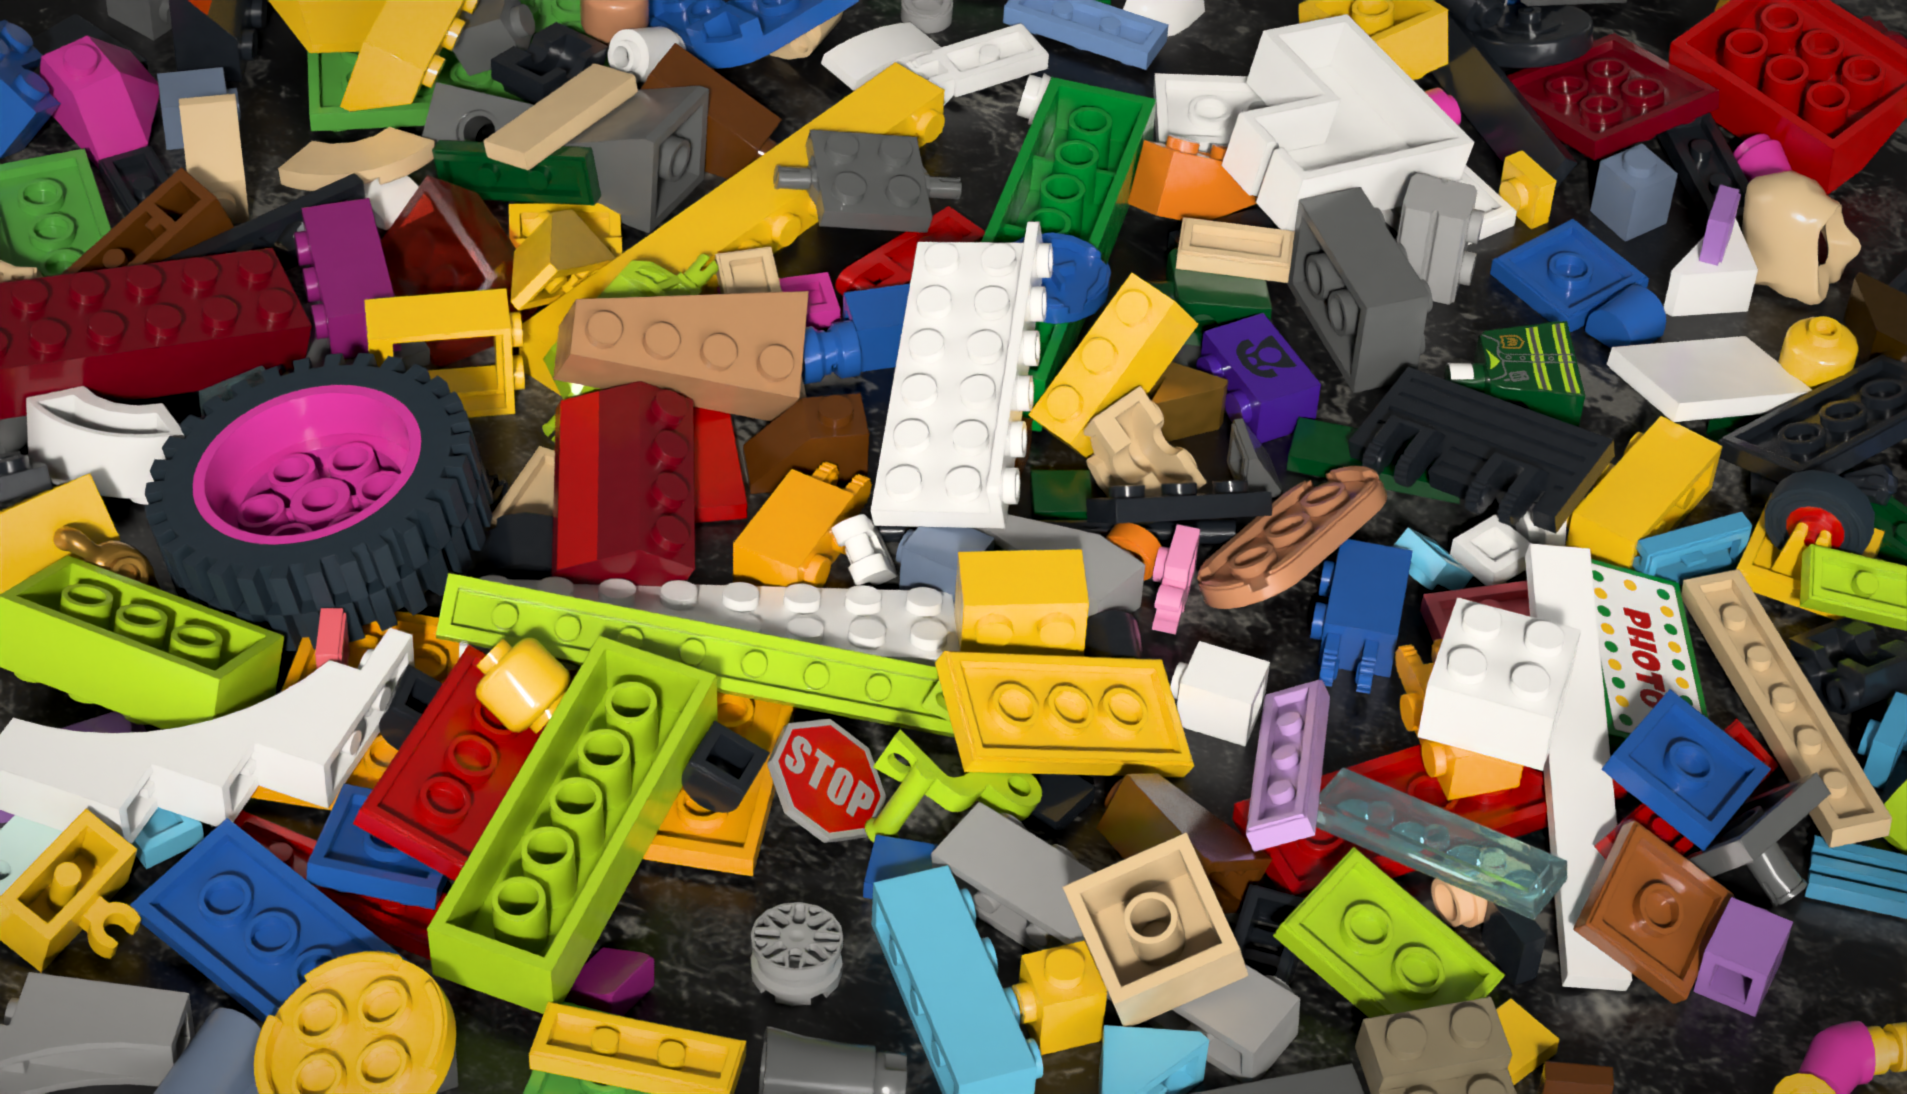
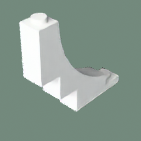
M389 628L376 648L368 649L364 653L358 669L329 660L305 679L269 699L217 719L184 727L149 732L98 733L47 727L12 718L0 734V810L64 831L87 809L132 844L158 807L217 827L226 818L234 822L258 786L328 809L340 792L343 784L346 783L379 734L380 719L401 673L408 664L415 667L412 634Z

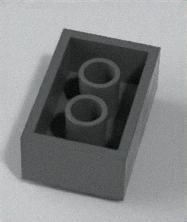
M1361 187L1299 199L1288 287L1353 393L1394 385L1408 367L1418 369L1420 355L1425 351L1424 329L1427 313L1431 312L1433 306L1432 293L1428 283L1418 277L1409 263L1405 247L1395 241L1386 227L1381 210L1373 207Z

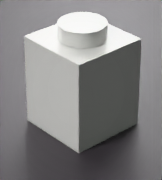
M1199 641L1189 664L1178 663L1170 685L1174 699L1178 700L1177 710L1182 727L1246 746L1263 707L1270 662Z

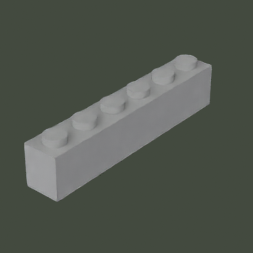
M978 802L931 853L932 869L948 865L958 888L968 889L974 903L976 917L1030 951L1037 952L1085 940L1063 890V886L1095 872L1079 863L1077 858L1063 846L1057 844L1050 845L1028 832L1024 825L1014 816L1007 813L999 814L983 803ZM1246 964L1247 977L1144 1021L1155 1029L1200 1031L1209 1039L1206 1061L1243 1084L1259 1081L1298 1035L1300 997L1296 996L1285 982L1275 976H1264ZM1107 991V999L1112 1001Z

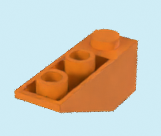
M1168 135L1166 144L1144 140L1128 204L1160 217L1183 221V218L1212 221L1257 204L1258 196H1249L1221 166L1228 147L1212 144L1210 153L1198 151L1200 146L1198 142Z

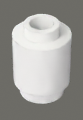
M666 27L624 29L617 32L610 41L608 62L610 68L635 75L636 83H642L646 81L649 74L674 43H677L685 50L686 47L682 38Z

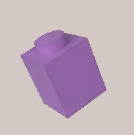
M1731 897L1705 949L1693 992L1756 1017L1781 964L1793 921Z

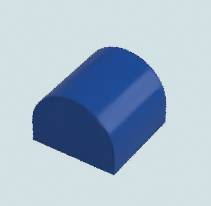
M1634 285L1628 287L1592 312L1587 319L1585 332L1611 349L1618 346L1651 344L1664 335L1666 313L1662 303L1654 293L1645 287Z

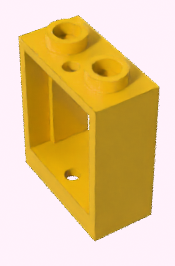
M506 289L364 300L368 353L374 354L379 368L388 356L394 357L393 344L494 336L495 365L429 370L428 373L431 380L437 375L447 382L450 393L454 391L457 393L468 418L515 414L514 390L525 389L522 355H513L512 347H523V332L520 311L509 312Z

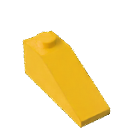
M573 209L552 213L546 210L536 216L525 227L523 234L527 239L514 251L511 303L518 311L551 304L616 257Z

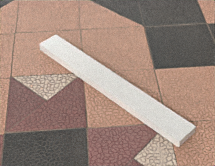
M1530 544L1525 554L1530 617L1582 630L1570 684L1543 768L1562 986L1627 991L1632 982V973L1573 930L1606 861L1594 846L1617 826L1613 779L1601 770L1610 759V747L1590 549Z

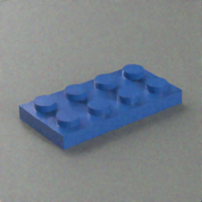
M228 818L130 904L139 914L141 924L263 1023L268 1015L275 1016L285 1001L307 981L304 977L305 974L327 961L363 951H382L400 955Z

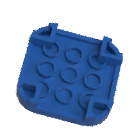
M649 0L648 27L662 26L677 33L684 41L686 51L710 68H731L754 62L771 54L860 0H730L726 3L722 0Z

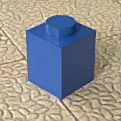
M910 284L843 293V321L851 320L857 331L861 351V372L896 367Z

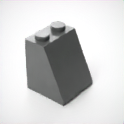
M702 86L638 90L634 96L563 145L592 147L601 190V197L597 203L621 214V223L650 234L704 180L709 89Z

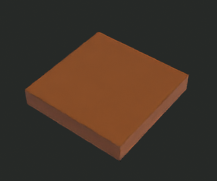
M1634 820L1622 826L1573 930L1664 998L1675 1004L1687 999L1699 973L1705 949L1734 894Z

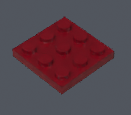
M1615 33L1595 40L1593 47L1585 55L1573 61L1548 67L1525 68L1507 76L1560 141L1593 160L1610 157L1616 151L1638 142L1648 141L1659 133L1681 124L1691 123L1696 118L1719 109V89Z

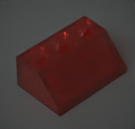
M427 175L380 241L392 289L396 297L506 289L509 312H519L511 303L514 251L516 250L511 240L478 193ZM538 307L520 310L522 324L531 318ZM494 336L425 341L430 349V360L432 363L444 367L494 347Z

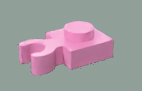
M1177 524L1170 548L1162 546L1158 549L1153 571V581L1162 584L1159 587L1155 601V608L1157 610L1152 630L1175 635L1177 633L1181 614L1184 612L1195 574L1201 529Z

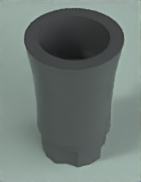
M766 1026L758 1094L906 1093L907 1054L904 1052L892 1050L876 1051L875 1045L844 1043L803 1036L771 1026Z

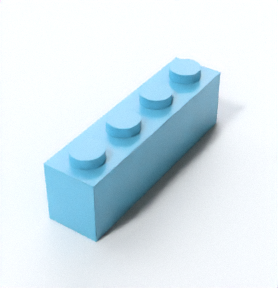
M948 865L874 882L871 925L942 1094H1034L1036 1079L1043 1076L1041 1054L1033 1038L1025 1039L1019 1027L1020 1010L1016 996L1010 987L1002 988L997 977L998 962L994 946L988 937L980 938L975 927V907L968 889L958 888Z

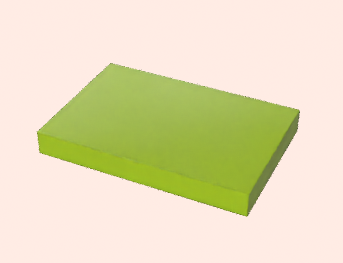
M1355 847L1287 917L1273 935L1369 1018L1487 998L1505 976L1502 971Z

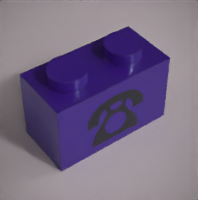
M1264 313L1204 331L1201 357L1197 360V370L1228 380L1225 408L1232 423H1234V419L1243 418L1262 444L1295 433L1298 417L1316 420L1321 383Z

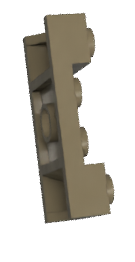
M1492 997L1367 1018L1362 1021L1355 1049L1371 1094H1517L1508 1071L1512 1052Z

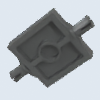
M810 130L805 145L809 163L808 167L776 165L773 176L775 189L806 190L816 205L819 226L927 233L933 218L929 198L958 201L962 192L960 177L929 176L922 165L917 137Z

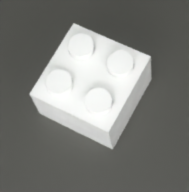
M1457 597L1427 684L1418 737L1543 771L1570 684L1582 630Z

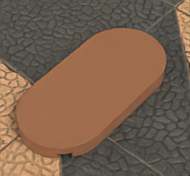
M1364 466L1338 468L1326 474L1328 479L1326 483L1314 487L1311 480L1308 482L1304 481L1285 492L1272 503V516H1257L1210 556L1200 567L1197 579L1205 603L1217 609L1244 607L1280 594L1303 579L1384 506L1387 500V492L1377 472Z

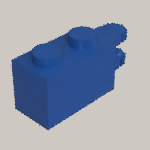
M1347 539L1339 546L1337 562L1324 561L1319 596L1329 597L1328 604L1316 602L1310 638L1322 640L1318 665H1321L1319 681L1323 680L1325 686L1332 687L1333 681L1337 679L1338 668L1356 672V692L1370 694L1373 675L1390 678L1413 550Z

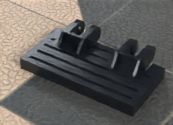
M1411 367L1404 371L1348 441L1350 457L1362 461V466L1373 469L1378 475L1384 472V468L1389 466L1398 453L1402 454L1400 459L1397 460L1393 479H1395V483L1407 488L1409 486L1412 487L1416 480L1432 465L1428 470L1430 487L1464 499L1465 509L1479 515L1480 513L1483 514L1484 510H1487V506L1491 505L1501 491L1505 492L1499 504L1497 518H1499L1498 521L1511 527L1513 525L1516 526L1520 518H1523L1533 503H1535L1536 505L1532 509L1534 526L1555 534L1615 456L1613 439Z

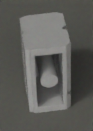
M1416 173L1414 176H1411L1403 201L1397 243H1401L1405 247L1409 263L1418 277L1428 283L1433 301L1450 305L1455 301L1460 284L1470 286L1477 253L1468 252L1467 247L1468 242L1478 243L1485 211L1474 209L1478 191L1474 185L1451 180L1443 183L1442 178Z

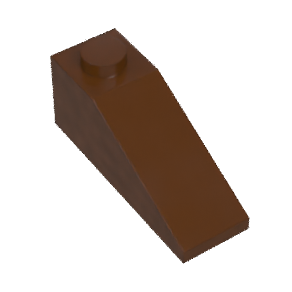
M181 167L61 275L160 262L234 228V225L217 197Z

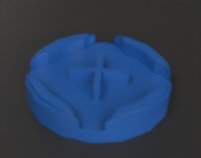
M1059 233L1042 234L1043 243H1051L1053 248L1051 278H1042L1041 286L1046 288L1047 311L1044 323L1077 322L1095 314L1107 300L1111 277L1108 262L1105 265L1101 260V252L1092 244L1075 236ZM1024 238L1017 240L1013 243H1023Z

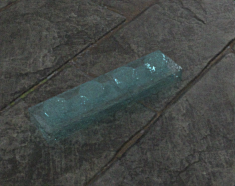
M1342 768L1320 792L1317 828L1532 920L1539 915L1567 881L1566 860L1348 769Z

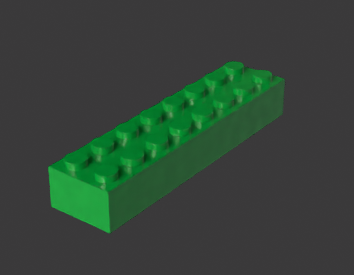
M1051 77L981 242L1013 243L1022 238L1025 240L1027 222H1040L1041 234L1059 233L1072 235L1092 244L1101 252V260L1107 265L1130 206L1128 199L1144 140L1152 141L1157 99ZM1086 318L1077 322L1059 324L1036 322L1035 331H1039L1040 360L1038 366H1029L1028 375L1033 377L1034 384L1033 408L1071 357ZM1031 411L1022 412L1023 417L1032 419L1028 415ZM1033 420L1032 430L1042 432L1043 427Z

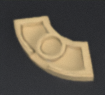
M388 127L373 137L356 142L330 144L311 141L278 168L281 185L299 190L315 191L353 173L361 178L364 184L378 178L379 184L382 185L405 177L434 159L432 149L435 146L434 140Z

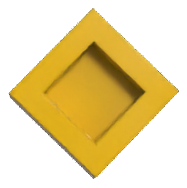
M1521 150L1505 157L1498 195L1517 211L1516 216L1530 229H1534L1549 221L1556 180Z

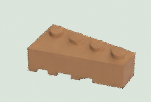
M809 291L576 299L559 325L553 380L600 389H609L642 381L692 399L693 407L772 422L800 398Z

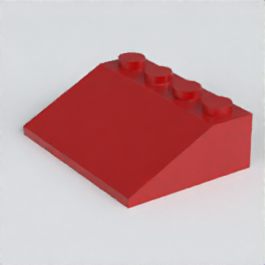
M1730 0L1676 38L1670 45L1669 63L1719 89V109L1710 112L1716 123L1743 141L1758 134H1766L1771 140L1779 141L1792 171L1816 180L1824 189L1826 195H1829L1860 172L1907 118V49L1830 0Z

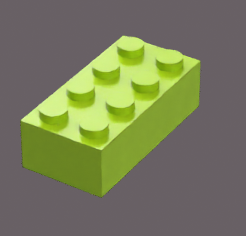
M69 555L0 594L1 668L14 672V675L20 680L31 683H43L64 691L75 701L87 704L95 703L119 712L130 722L142 725L150 724L163 730L184 727L217 719L249 708L276 694L284 641L283 635Z

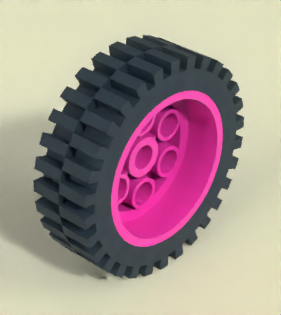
M342 353L329 354L325 357L324 367L313 368L309 357L293 361L294 372L280 376L277 366L261 371L264 383L251 388L246 379L230 386L234 398L224 402L215 395L203 404L207 415L203 420L189 415L179 425L185 439L169 436L161 447L166 459L154 460L150 469L154 482L146 483L145 497L149 504L145 505L146 517L178 596L283 635L282 651H297L302 637H309L313 649H316L321 608H343V612L347 615L350 643L365 638L362 629L363 625L377 621L381 631H385L398 625L394 614L395 611L405 607L414 616L428 607L424 597V593L427 590L442 596L445 592L448 570L465 574L473 563L469 550L481 551L486 540L482 527L491 526L493 515L489 504H493V497L481 455L461 399L455 391L450 393L447 382L438 375L431 380L427 368L415 363L406 371L403 359L388 356L379 368L374 354L358 353L353 365H346Z

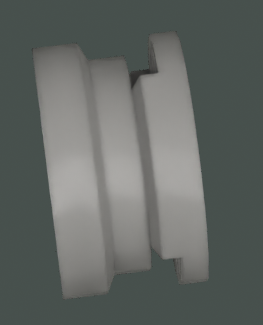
M803 902L783 903L766 910L755 921L751 931L752 955L750 967L752 981L761 993L765 990L775 996L776 1003L789 1006L811 1005V998L820 994L827 998L838 987L843 972L841 951L844 939L840 923L833 914L825 909Z

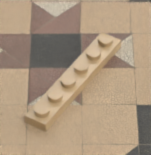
M1740 569L1683 580L1681 596L1685 606L1789 781L1793 782L1817 772L1831 792L1827 798L1809 813L1828 847L1833 848L1889 836L1892 822L1891 815Z

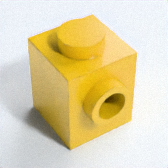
M1085 940L1021 955L1019 984L1012 985L1011 989L1018 1002L1020 1023L1026 1025L1030 1037L1038 1045L1040 1054L1045 1055L1102 1041L1107 989Z

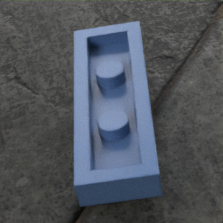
M1009 0L1004 6L1003 23L1013 26L1021 23L1032 34H1039L1072 45L1077 49L1087 50L1145 70L1167 42L1169 24L1095 0Z

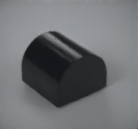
M1117 610L1104 611L1087 619L1084 656L1146 659L1138 621L1131 614Z
M409 664L406 666L397 681L379 722L380 733L387 743L397 750L401 748L443 683Z
M714 721L682 774L683 788L692 800L708 810L719 813L734 811L743 800L770 752Z

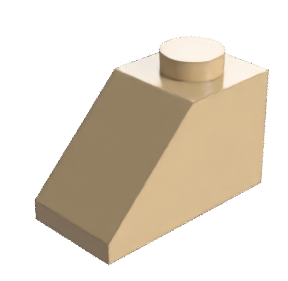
M235 94L179 99L187 172L217 197L232 224L249 221Z

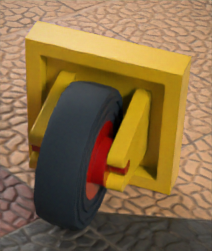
M1808 470L1795 472L1780 481L1774 492L1770 494L1737 569H1740L1753 592L1838 620L1844 617L1800 607L1802 552L1810 544L1876 559L1885 531L1874 528L1875 512L1868 497L1854 483L1834 473Z

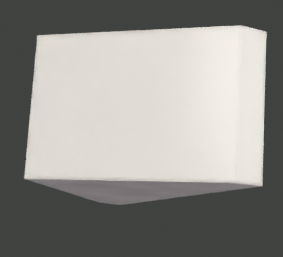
M1735 218L1733 231L1722 263L1719 262L1718 266L1699 261L1703 237L1672 270L1664 303L1666 314L1673 317L1748 311L1758 269Z

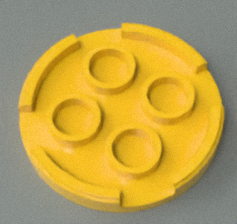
M363 951L337 957L305 974L304 977L307 981L285 1001L275 1016H267L257 1040L254 1055V1076L259 1094H436L449 1071L454 1056L456 1021L447 996L427 972L415 964L403 960L398 954L382 951Z

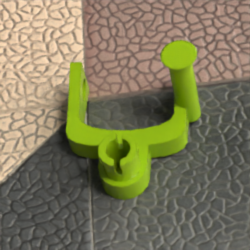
M939 680L921 707L951 722L945 699L941 695L943 691ZM900 729L873 768L896 779L901 784L880 814L866 821L865 832L873 843L876 835L899 838L898 831L924 795L951 812H962L978 800L999 814L1007 813L1019 821H1024L1039 804L1042 797V789L1032 774L969 772L964 776L955 778L947 776ZM894 753L904 757L910 763V766H906L898 761Z

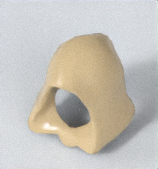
M1792 170L1755 177L1748 183L1744 202L1742 232L1758 269L1755 284L1769 286L1785 297L1797 299L1808 305L1821 303L1826 298L1829 284L1840 280L1846 264L1857 256L1861 250L1858 238L1844 223L1842 205L1827 196L1816 180ZM1821 231L1827 244L1828 258L1825 264L1818 266V239Z

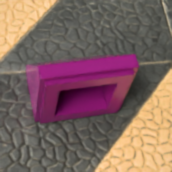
M603 947L583 966L566 998L576 1005L624 1016L654 987V959L650 955L641 952Z

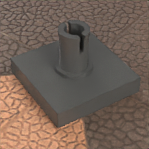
M1816 772L1747 799L1704 851L1694 844L1682 856L1710 877L1746 865L1769 898L1770 904L1773 907H1776L1778 904L1781 905L1803 891L1807 886V882L1804 878H1801L1777 841L1827 798L1831 792Z

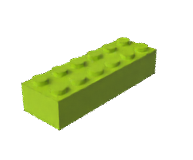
M598 636L427 928L433 975L544 1014L548 1002L558 1004L564 1002L683 786L682 774L713 722H718L716 674Z

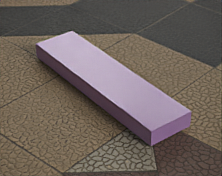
M1323 680L1312 681L1264 696L1246 835L1254 852L1315 836L1330 696Z

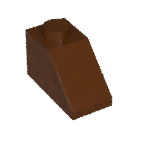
M861 393L801 398L743 445V457L750 494L774 492L791 469L812 476L816 469H819V466L825 461L837 465L838 471H840L836 487L847 486L852 481V478L858 474L867 477L869 430Z

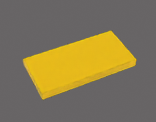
M944 651L935 662L964 772L1107 776L1158 773L1162 777H1185L1194 767L1169 680L1161 659Z

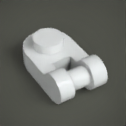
M861 514L851 517L831 528L838 546L846 547L845 551L851 564L848 569L855 585L870 582L876 587L898 576L892 557L879 530L866 515Z

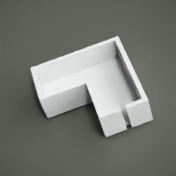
M1346 14L1263 31L1246 83L1268 107L1239 113L1221 166L1249 196H1258L1256 203L1281 230L1295 231L1299 199L1361 187L1373 207L1383 211L1403 205L1411 176H1414L1416 173L1442 178L1443 183H1447L1450 180L1459 182L1474 141Z

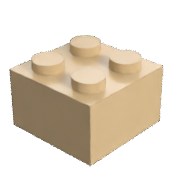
M1187 832L1063 886V890L1120 1021L1125 1027L1138 1025L1248 976L1239 945Z

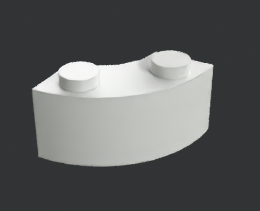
M84 386L26 398L28 458L47 465L50 480L56 485L90 473L100 495L130 498L135 503L148 505L145 497L146 483L154 482L150 473L151 466L155 459H166L161 447L169 436L185 439L180 426L163 403L140 406L114 403L95 396Z

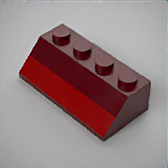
M642 381L561 400L556 407L552 577L565 578L573 584L600 585L609 579H624L630 581L635 586L662 587L665 583L674 580L687 581L695 570L693 400L683 397L674 391L664 390Z

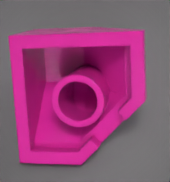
M87 35L41 56L40 77L47 83L49 93L61 103L52 116L81 149L85 148L88 158L98 169V160L149 145L153 119L160 98L158 82L130 50Z

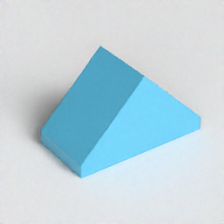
M1104 1025L1099 1065V1094H1187L1204 1081L1209 1039L1200 1031Z

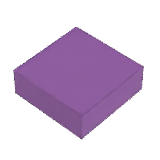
M1720 185L1708 218L1699 261L1718 266L1719 262L1722 263L1733 231L1741 197L1739 189Z

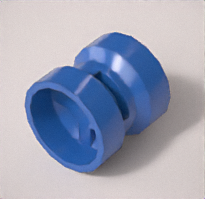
M851 320L832 323L827 332L824 330L818 331L813 326L805 328L801 375L804 385L821 382L826 375H831V372H834L841 379L860 376L861 351L857 331Z

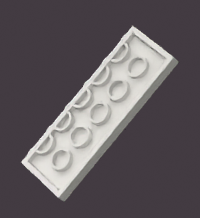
M1027 222L1024 243H917L871 506L874 526L1005 529L1009 504H1018L1020 497L1019 468H1014L1016 457H1025L1027 449L1026 422L1021 421L1023 411H1032L1034 384L1033 377L1028 375L1029 366H1038L1040 360L1039 331H1035L1036 322H1044L1046 319L1047 294L1046 288L1041 286L1042 278H1051L1053 271L1052 244L1043 243L1040 222Z

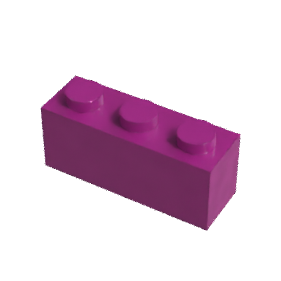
M365 198L302 208L304 231L294 232V240L299 266L310 265L309 268H302L307 302L318 301L319 303L311 305L316 340L327 338L330 354L342 353L344 359L356 358L358 353H368L364 300L395 297L370 199ZM401 343L393 344V352L401 351Z

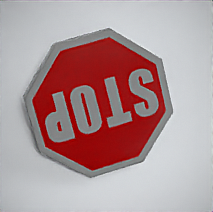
M831 719L788 723L783 727L767 765L784 814L823 843L866 838V821L880 814L887 798L877 769L873 768L875 763L869 748Z

